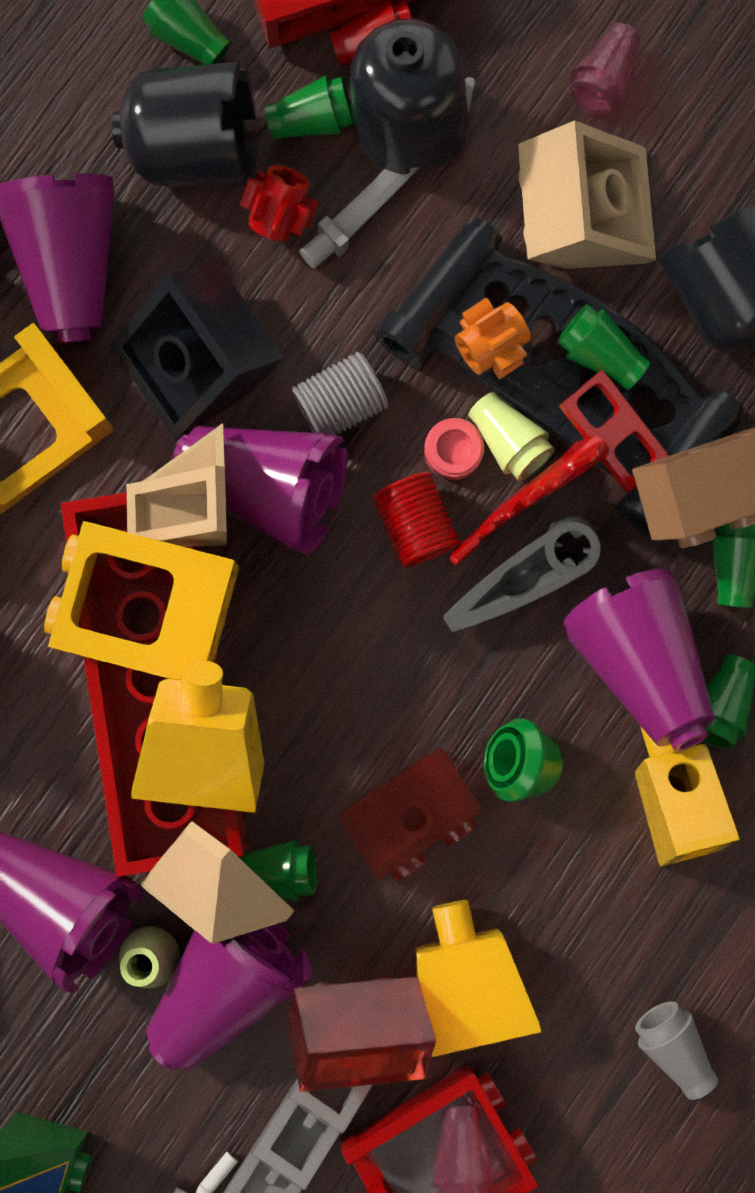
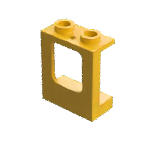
M34 322L14 336L21 348L0 363V400L15 389L27 391L55 428L57 438L50 447L0 482V515L115 431Z
M83 521L79 536L72 534L64 550L62 571L67 572L68 577L62 597L54 596L47 610L44 632L51 634L48 647L168 679L182 680V669L188 663L197 660L214 662L240 567L232 559ZM98 553L164 569L173 575L174 585L160 636L153 644L143 645L77 627Z

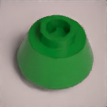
M517 718L509 721L492 735L486 747L484 755L485 777L495 795L501 800L518 802L546 794L553 788L562 774L563 760L558 744L530 720Z

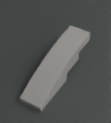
M358 989L281 1102L223 1193H300L301 1190H305L338 1135L346 1130L410 1023L361 989Z

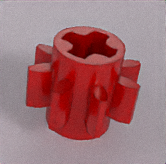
M272 165L268 168L266 174L257 171L255 179H248L240 206L252 210L248 223L256 233L271 240L287 241L292 232L300 236L304 227H310L319 201L306 197L310 182L304 175L289 167Z

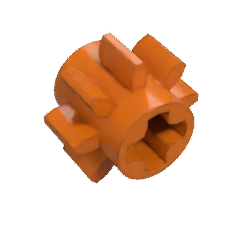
M485 298L462 313L464 319L459 322L464 330L455 335V343L465 362L476 374L480 375L492 367L498 379H501L524 364L522 359L527 357V353L522 347L531 342L532 338L525 320L512 304L506 302L494 310L488 298Z

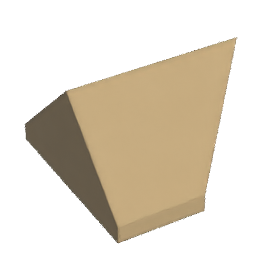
M222 423L145 480L126 484L128 533L182 547L227 545L224 435Z
M192 821L139 884L211 944L285 922L294 912L236 854Z

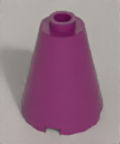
M76 173L74 174L75 180H54V175H43L0 183L1 224L41 332L54 333L56 344L92 340L90 329L102 327L115 197L113 177Z
M197 426L189 435H183L176 445L173 459L217 427ZM223 428L226 510L293 551L305 555L314 552L324 540L329 530V527L319 525L326 509L330 508L337 511L342 498L348 466V450L338 447L344 441L343 438L326 433Z
M653 569L639 572L626 577L630 589L611 597L607 587H604L577 605L564 620L565 631L569 642L658 747L671 745L674 752H680L705 740L709 736L706 727L714 721L715 717L680 584L676 581L670 570Z
M2 832L0 833V922L57 987L65 992L74 993L80 988L73 981L81 974H84L91 980L94 979L123 943L134 923L125 914L131 900L139 906L141 905L143 898L142 886L127 876L116 877V872Z
M278 923L211 944L194 930L146 1029V1035L150 1042L149 1051L157 1062L171 1070L178 1068L183 1070L194 1069L304 987L313 972L309 958L303 949L296 958L284 944L291 934L283 925Z

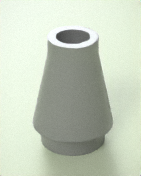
M670 1001L653 1007L638 1020L635 1030L640 1036L638 1040L639 1048L681 1088L688 1099L696 1100L702 1098L717 1086L718 1077L711 1068L692 1014L689 1011L681 1010L676 1002Z

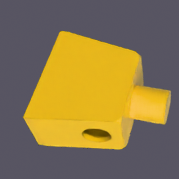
M197 660L185 665L182 669V680L166 679L159 682L144 736L131 798L255 813L264 770V758L253 693L247 688L222 685L223 671L221 667L214 662Z
M641 727L650 758L643 760L635 770V775L660 867L717 853L740 840L706 745L700 744L680 752H674L671 745L658 747ZM668 776L679 778L685 786V792L674 789L669 782Z
M468 900L454 901L433 907L432 910L439 941L415 947L419 1034L424 1059L540 1033L539 1021L500 930L491 929L475 933Z

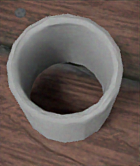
M355 352V355H348V359L343 358L342 362L338 361L337 365H332V368L327 367V370H322L316 376L312 375L311 379L306 378L305 382L301 381V383L297 384V387L292 386L291 389L313 433L341 435L342 431L346 432L347 428H352V425L362 424L363 420L367 421L368 417L372 418L373 414L378 415V412L382 413L383 409L387 410L388 400L372 367L360 352Z

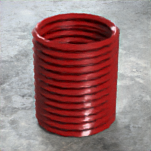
M421 472L396 481L382 488L372 497V500L375 501V508L378 509V514L381 515L382 525L386 526L384 530L388 532L389 541L393 543L392 547L395 548L396 558L401 562L400 566L403 568L412 567L454 549L460 543V540L457 539L458 534H455L456 529L452 528L454 524L450 523L449 513L445 511L446 507L443 506L444 502L441 501L442 496L438 495L439 490L436 489L435 480L431 478L432 473Z

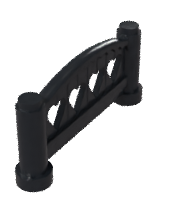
M475 218L470 224L462 226L398 312L388 311L373 331L378 342L389 353L405 364L415 368H421L432 352L437 350L566 444L572 446L576 441L584 438L559 405L580 388L581 365L562 357L532 368L531 339V342L522 347L527 353V357L522 359L524 364L501 379H498L492 367L478 375L468 366L455 343V335L464 330L459 322L464 319L462 313L483 300L485 289L491 285L504 287L509 294V299H519L526 303L529 315L524 320L530 330L531 338L532 325L537 320H550L556 326L557 333H563L576 314L588 304L597 312L604 309L638 352L650 361L647 370L629 390L621 388L619 391L629 403L630 392L633 389L645 388L652 394L654 402H664L672 408L674 413L673 421L670 424L650 431L669 456L732 435L740 425V416L744 412L741 403L726 392L715 390L710 397L704 398L699 395L673 362L644 333L593 295L549 272L499 253L498 245L502 241L501 235L491 224L479 218ZM605 395L583 403L579 402L580 397L577 400L578 409L595 428H599L614 414L613 405ZM627 436L615 448L616 458L631 476H634L633 468L648 464L651 461L650 453L636 436L632 438ZM599 461L596 464L601 469L605 470L608 474L613 476L606 468V466L602 463V461ZM636 485L623 496L616 506V510L621 518L631 527L651 538ZM655 540V541L665 542L666 540Z

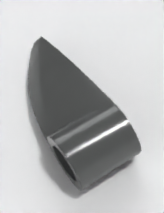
M566 514L556 518L549 525L546 534L503 562L443 616L451 632L477 625L513 611L587 573L596 565L600 556V541L595 526L587 518L578 514ZM570 531L571 535L575 538L585 535L589 539V543H582L584 552L582 555L574 557L569 551L560 554L555 547L562 546L560 536L563 533Z

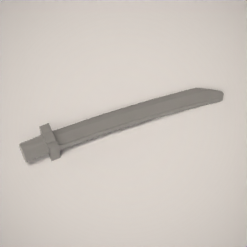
M471 77L465 79L468 113L475 83ZM410 168L409 174H398L384 169L332 221L326 216L318 223V235L299 250L304 261L311 268L315 269L333 252L338 257L342 256L348 250L349 238L419 168Z

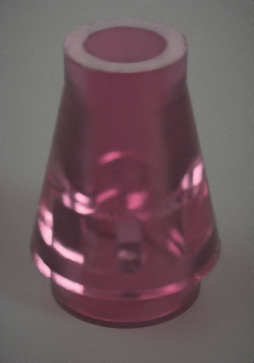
M621 22L611 24L602 39L572 71L570 75L572 84L569 90L570 96L575 104L583 110L592 114L604 115L609 113L613 107L622 103L635 51L640 44V35L633 27Z
M472 1106L443 1108L442 1127L432 1188H438L439 1193H490V1187L496 1186L480 1123L479 1108Z

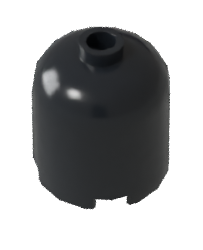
M415 18L395 19L374 28L359 43L350 66L353 129L360 142L363 154L378 167L398 174H409L410 168H421L435 163L437 167L446 164L461 149L468 132V103L464 61L453 38L437 25Z
M226 62L154 69L139 73L130 81L122 98L120 111L114 112L112 115V136L116 148L124 149L127 160L136 174L152 185H246L249 178L254 179L257 161V146H246L245 120H256L253 90L246 68H240V62Z
M754 203L710 226L711 233L690 244L685 240L658 258L699 334L708 345L719 351L734 352L751 346L755 354Z

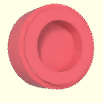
M460 418L445 419L433 426L426 437L424 456L428 467L437 476L447 480H461L470 476L479 467L484 454V441L481 433L472 423Z

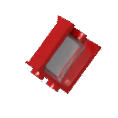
M468 1063L463 1064V1067L357 1132L340 1138L342 1155L348 1165L352 1163L365 1185L366 1193H529L537 1188L538 1185L528 1168L537 1163L538 1159L519 1127L510 1133L504 1127L496 1112L507 1105L488 1072L477 1078Z

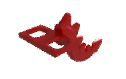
M603 369L559 405L584 439L576 441L559 460L516 491L483 520L465 540H462L449 556V560L453 565H458L475 551L482 540L510 519L595 466L599 461H602L626 493L631 491L636 486L635 478L626 471L615 456L616 446L628 435L633 434L641 441L650 453V462L669 456ZM592 386L598 387L614 408L612 417L599 428L593 427L577 407L578 398Z

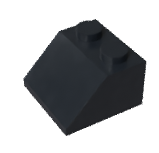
M217 261L168 274L109 345L175 441L185 434H190L195 427L202 426L251 393L284 359Z

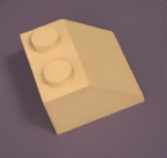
M572 121L518 144L520 162L519 183L522 189L525 222L523 235L527 246L528 260L562 269L646 264L656 261L646 147L578 121Z

